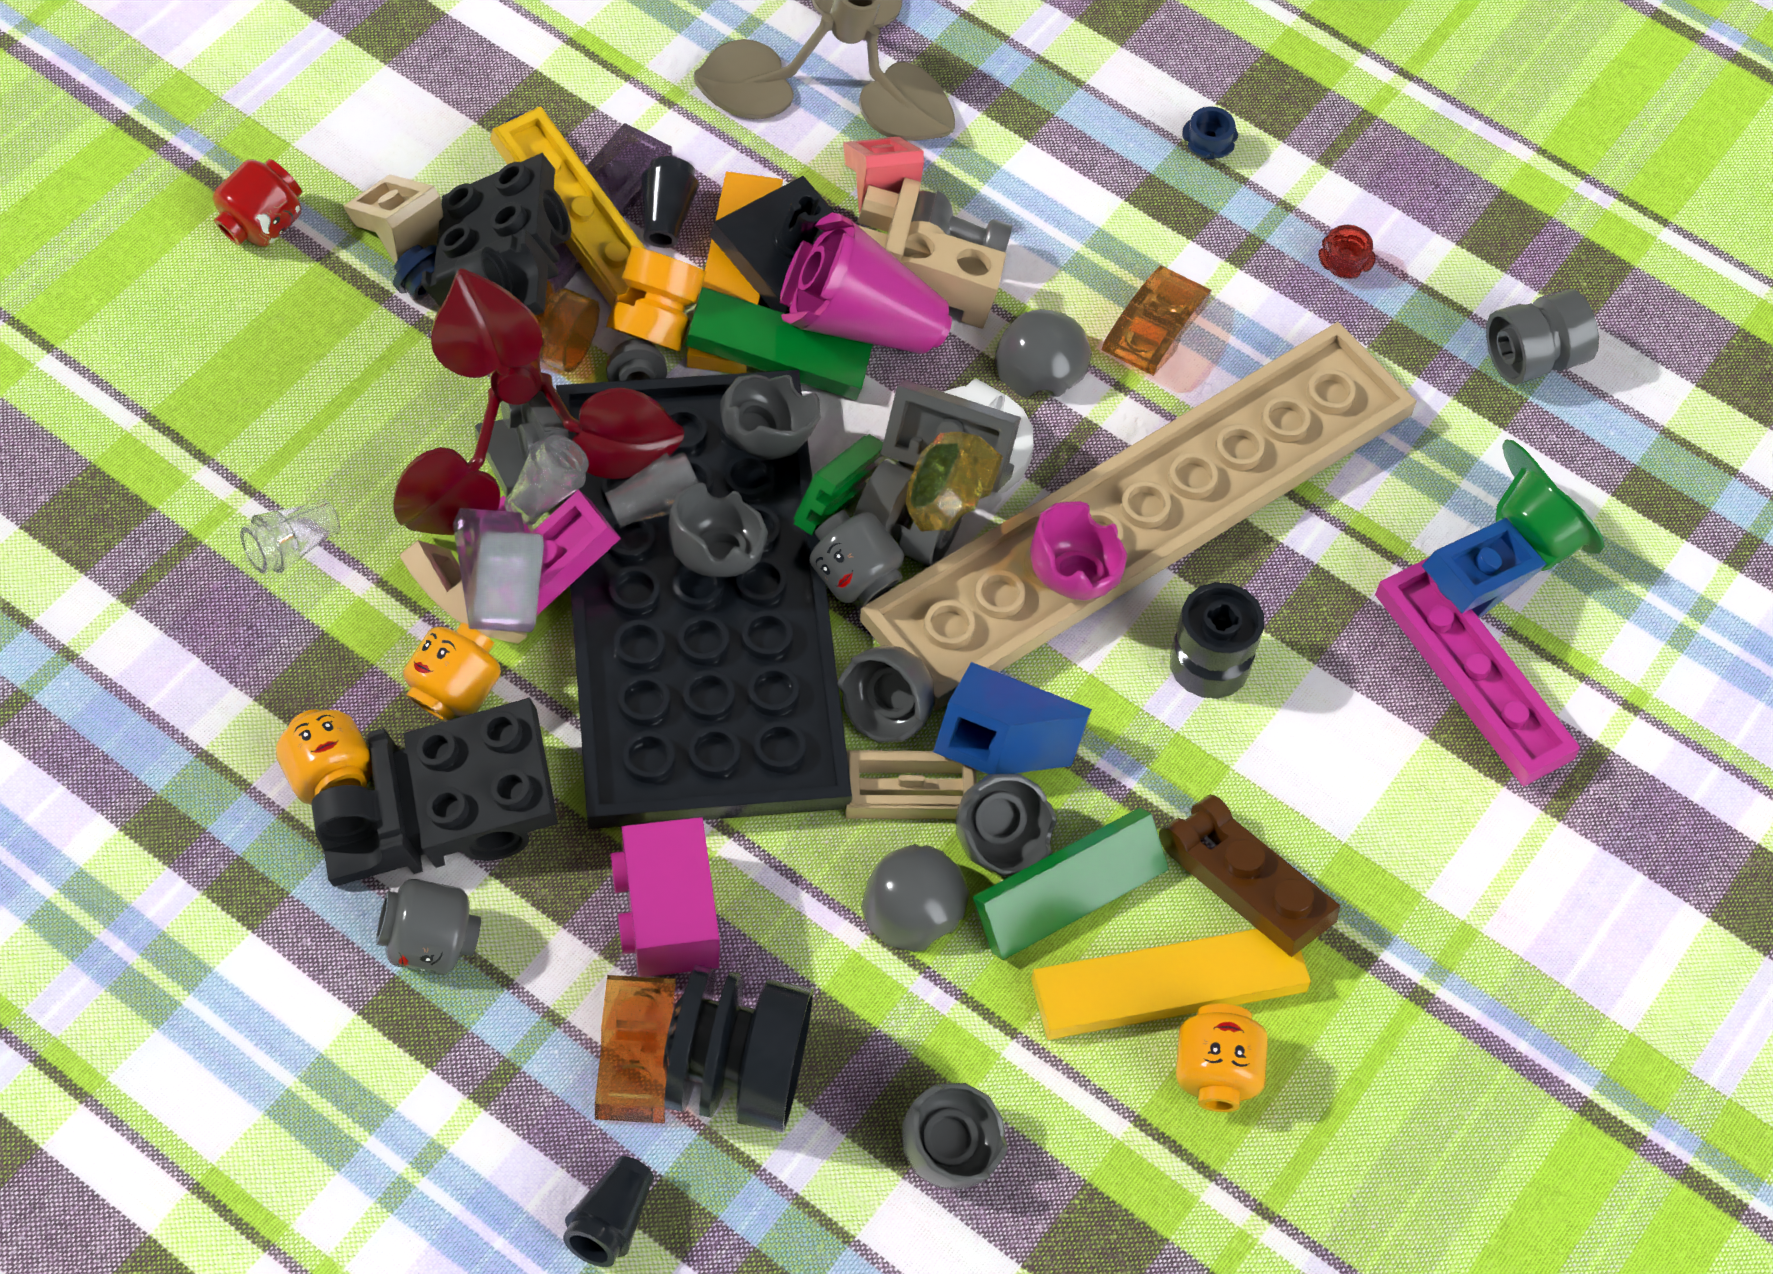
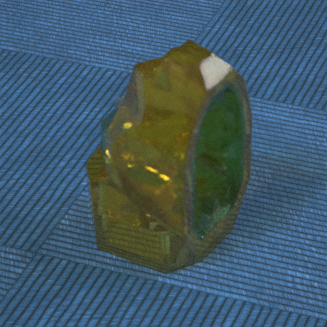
M964 432L940 433L921 452L909 480L906 497L909 514L921 532L935 530L950 531L961 516L975 511L981 498L991 495L1003 456L980 436Z

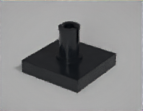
M801 176L714 222L709 236L771 309L789 314L790 307L780 303L781 290L787 270L802 241L804 240L813 245L823 232L814 227V225L821 218L835 212L804 176Z

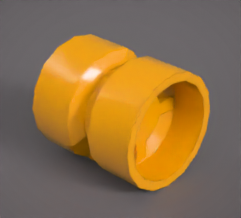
M632 246L622 275V279L628 285L627 292L615 296L606 327L680 352L690 323V319L684 313L685 307L697 302L707 272L672 257Z

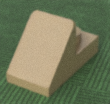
M389 174L343 206L354 226L377 233L394 263L413 246L421 245L425 248L430 245H437L439 220L443 218L440 195L432 185Z

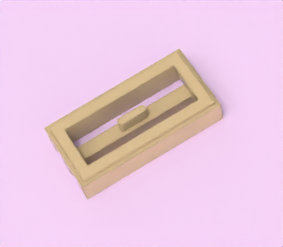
M846 750L852 792V803L846 804V819L956 820L958 806L964 793L977 783L976 769L936 754L933 751ZM859 773L963 774V779H925L923 775H900L899 778H859Z

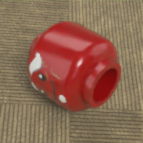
M248 159L213 192L212 199L220 213L214 219V222L221 232L238 246L247 240L253 245L267 247L300 216L302 208L298 197L303 193L302 189L295 179L274 160L268 159L263 163L254 159Z

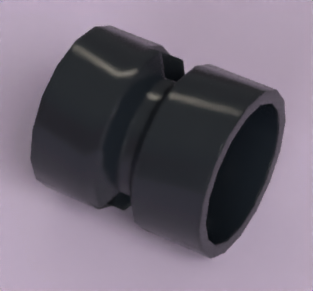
M1220 582L1200 586L1188 595L1181 610L1177 632L1170 652V669L1175 680L1185 690L1202 698L1219 699L1233 695L1244 686L1251 672L1255 652L1264 630V613L1258 600L1241 587L1231 583Z

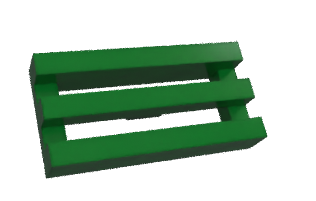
M871 434L863 436L816 472L795 514L794 525L813 535L816 529L827 519L857 500L862 495L867 484L865 481L872 476L878 466L874 461L882 456L880 454L883 442Z

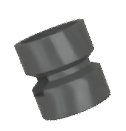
M1568 288L1539 297L1533 304H1516L1496 310L1489 315L1486 324V340L1492 362L1500 376L1508 383L1514 385L1540 378L1544 374L1550 373L1551 370L1562 371L1588 363L1595 358L1599 348L1598 326L1592 308L1585 297L1575 289Z
M887 459L876 468L859 499L854 516L864 512L873 513L898 543L905 557L930 567L944 557L954 540L964 516L967 498L966 495L936 481L923 486L921 485L919 473ZM920 503L922 505L914 519L911 529L907 528V526L915 512L917 504Z

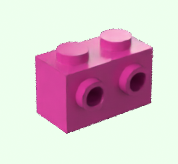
M703 817L622 826L623 852L610 853L614 892H628L630 912L618 914L622 955L635 953L638 978L691 972L695 964L714 969L719 968L720 938Z

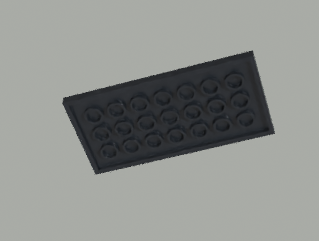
M799 370L556 385L558 395L575 419L580 420L579 414L583 403L594 394L609 388H627L642 392L653 398L665 409L673 421L684 428L683 441L666 460L649 471L628 478L609 479L589 474L573 463L569 451V491H563L564 502L577 490H580L593 502L621 538L570 585L588 829L622 827L703 817V820L841 810L846 809V804L852 803L826 584L810 563V555L820 540L815 533L810 535L794 525L795 514L812 481L808 440L792 456L762 460L748 454L733 443L725 431L720 414V401L734 380L741 376L758 374L770 379L789 375L792 377L794 388L802 396ZM568 431L570 448L571 441L577 433ZM697 483H704L709 494L717 498L726 497L733 491L738 492L743 502L761 513L768 531L766 545L760 561L744 574L733 577H708L688 570L674 555L669 534L670 510L677 493Z

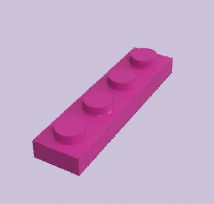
M1428 558L1379 582L1375 596L1523 787L1576 758L1581 747L1474 611L1470 609L1461 613L1452 601L1448 600L1440 592L1435 581L1422 567Z

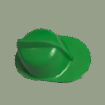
M1505 440L1502 445L1503 454L1514 476V480L1497 504L1496 522L1507 518L1546 563L1541 571L1551 569L1580 549L1590 554H1599L1605 545L1603 536L1592 519L1577 503L1554 484L1535 459L1514 440Z

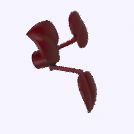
M460 268L454 277L445 301L434 318L431 329V345L437 360L445 368L458 375L469 378H481L490 374L491 388L488 390V404L476 449L468 463L458 452L445 447L435 448L417 456L407 465L397 482L393 499L394 514L398 523L411 531L437 535L466 534L489 523L499 509L500 488L493 476L479 469L484 464L499 405L502 401L511 405H521L530 401L538 391L543 392L563 426L568 431L577 433L572 439L569 448L570 458L573 463L583 471L602 478H628L658 466L681 444L684 438V428L673 421L665 409L653 398L642 392L627 388H609L594 394L583 403L579 414L580 420L575 419L555 390L552 376L541 372L542 329L535 315L525 304L503 287L476 273Z

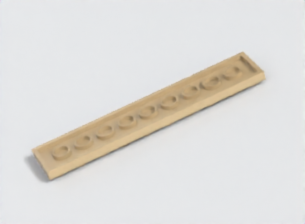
M1336 322L861 607L860 622L881 646L902 647L922 660L934 681V709L937 711L948 704L971 662L996 672L1003 670L1412 415L1417 401L1339 322ZM1080 501L1087 503L1090 507L1091 517L1096 523L1102 526H1108L1112 523L1116 525L1118 538H1120L1127 552V560L1120 583L1106 595L1086 601L1070 599L1052 591L1036 577L1030 559L1032 539L1040 514L1058 502Z

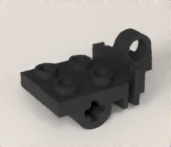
M543 153L522 162H512L504 166L499 172L471 184L464 183L458 185L442 196L443 218L439 220L434 273L424 271L422 272L421 279L423 288L440 307L450 291L457 271L463 268L503 287L525 304L535 316L545 312L547 280L558 276L559 270L554 264L559 261V254L553 246L570 239L571 223L567 209L554 189L555 168Z
M530 697L403 733L406 748L403 750H399L385 728L369 732L367 739L375 790H369L357 785L335 786L318 793L311 802L315 834L324 850L328 881L333 887L407 866L413 874L423 872L421 855L424 854L427 855L435 868L445 866L444 856L460 851L467 857L479 861L504 859L521 852L528 845V832L558 824L538 713Z

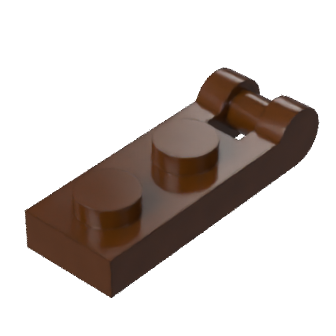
M1207 795L1192 806L1191 816L1187 819L1176 818L1160 829L1159 839L1161 845L1171 858L1290 957H1293L1337 922L1340 905L1233 819L1227 805L1217 796ZM1208 837L1217 846L1210 850L1200 841Z

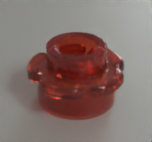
M1348 224L1332 229L1329 235L1322 240L1323 248L1318 252L1321 265L1335 276L1344 279H1355L1361 275L1362 271L1369 272L1376 260V255L1372 251L1373 240L1369 233L1358 226Z

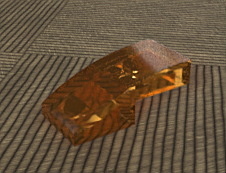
M1160 265L1141 286L1104 340L1101 350L1154 376L1177 351L1183 332L1205 310L1212 290Z
M607 975L601 1024V1052L595 1095V1120L665 1124L666 1108L664 1097L666 1078L663 1059L668 1030L674 1011L676 979Z

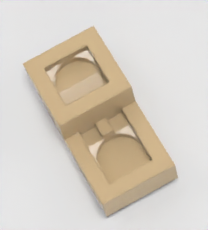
M417 540L399 555L410 574L428 596L460 623L463 622L474 627L487 637L519 644L528 637L517 617L511 612L492 584L466 577L450 549Z

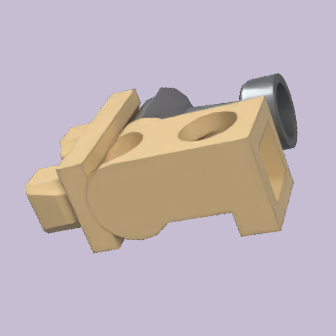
M906 177L899 194L868 185L857 223L886 231L887 234L862 226L859 227L943 297L949 306L963 310L961 322L983 329L999 288L1012 224L993 219L989 221L985 229L953 216L952 205L946 195L938 190L937 193L919 191L921 182Z

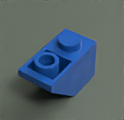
M971 662L948 702L933 752L986 774L1023 773L1072 766L1092 709Z

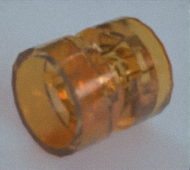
M547 280L545 312L535 316L542 329L543 344L540 352V362L567 373L574 371L580 365L589 351L596 334L600 316L599 302L567 288H563L555 293L553 283Z

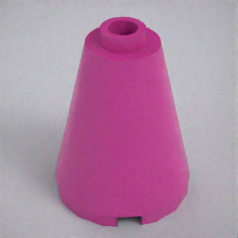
M832 212L821 218L814 225V227L823 232L813 245L804 240L802 241L785 276L780 303L790 308L789 314L781 315L784 322L797 329L917 354H924L932 347L937 348L945 341L951 329L952 318L948 315V302L851 219Z

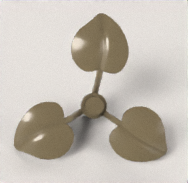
M811 0L814 8L822 15L820 24L788 66L781 68L780 57L769 46L755 40L740 39L727 42L716 48L693 75L695 84L712 103L724 111L748 119L774 117L785 111L793 101L794 93L786 79L793 77L825 34L832 30L833 35L843 43L855 44L863 39L867 41L869 74L875 81L863 87L859 97V106L866 122L874 130L887 137H901L906 141L946 137L953 133L955 128L952 106L941 86L929 73L908 62H896L888 67L885 73L879 66L877 40L880 30L878 28L890 24L897 18L902 7V0Z

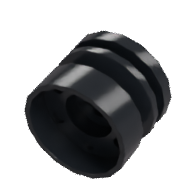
M695 964L687 987L675 1005L668 1030L663 1059L666 1078L665 1108L685 1112L695 1082L702 1083L699 1115L711 1118L719 1106L725 1088L736 1090L738 1124L784 1133L791 1113L803 1061L814 989L767 979L755 1008L742 1006V974L729 972L720 1000L715 1001L713 1000L715 969Z

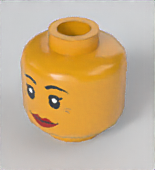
M463 622L456 631L447 627L431 628L404 667V679L411 687L406 696L416 705L442 721L451 720L455 716L462 717L476 713L501 675L499 663L489 654L494 642L474 627Z
M313 709L300 713L290 722L276 745V759L293 792L301 802L311 805L313 798L318 793L331 787L357 785L366 788L367 782L373 774L369 747L352 717L339 710Z
M1209 1004L1200 1007L1197 1015L1188 1018L1179 1029L1176 1064L1178 1085L1188 1094L1198 1097V1105L1203 1109L1215 1112L1238 1110L1240 1108V1101L1256 1097L1264 1090L1266 1084L1268 1038L1265 1028L1252 1019V1013L1249 1010L1240 1006Z

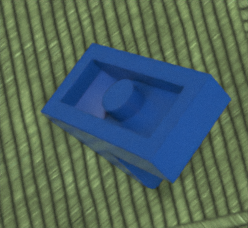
M1504 518L1435 550L1423 563L1422 567L1435 581L1443 596L1452 601L1461 613L1472 609L1478 618H1481L1540 572L1546 563L1507 518Z

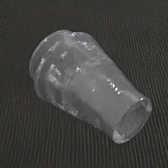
M551 435L545 440L535 442L530 449L512 492L505 499L504 505L507 513L520 524L533 525L544 513L581 488L586 481L585 472L589 467L588 458L581 447L571 439L561 435Z
M684 452L672 457L665 453L617 488L606 492L605 496L619 527H623L632 522L670 515V510L677 493L697 484L698 480Z
M321 499L312 504L254 515L251 518V524L241 528L240 537L248 559L258 572L264 574L273 570L277 573H282L324 540L338 534L341 526L338 515L331 503L326 499Z

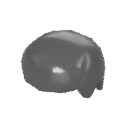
M1039 309L1019 315L1005 330L997 345L994 364L1000 380L1018 395L1027 398L1037 391L1049 390L1054 393L1055 397H1060L1067 389L1072 388L1084 379L1088 372L1092 351L1083 327L1074 318L1067 316L1065 313Z
M758 374L737 377L720 401V414L729 438L740 449L762 460L792 456L808 440L821 418L820 402L817 394L810 393L805 397L801 396L794 388L792 377L789 375L770 379Z
M697 483L677 493L670 510L669 534L674 555L688 570L708 577H733L744 574L760 561L766 545L768 531L761 513L743 502L738 492L733 491L726 497L717 498L709 494L704 483Z
M882 645L859 653L851 658L850 664L837 682L838 687L843 693L844 711L856 731L878 743L901 742L909 739L926 724L935 706L932 676L919 657L902 647Z
M988 774L964 793L956 816V835L970 861L992 874L1012 876L1053 853L1051 850V838L1057 823V816L1038 784L1020 774Z
M913 844L890 852L876 865L867 881L861 909L869 930L888 946L920 952L926 950L936 939L948 933L952 934L955 931L959 920H962L964 917L970 893L962 870L943 851L928 845L919 846Z
M966 1083L934 1085L924 1091L906 1112L902 1124L903 1153L916 1175L936 1188L962 1190L976 1186L990 1178L1007 1153L1008 1148L1004 1138L1003 1117L989 1095Z

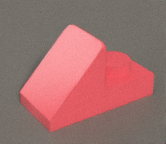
M901 137L843 142L845 165L856 172L859 214L868 185L899 194L905 177L921 182L924 151Z

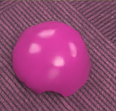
M1080 501L1058 502L1040 514L1030 547V559L1036 577L1045 586L1067 598L1086 601L1106 595L1120 583L1125 569L1127 552L1120 538H1118L1116 525L1112 523L1108 526H1102L1096 523L1091 517L1090 507L1087 503Z

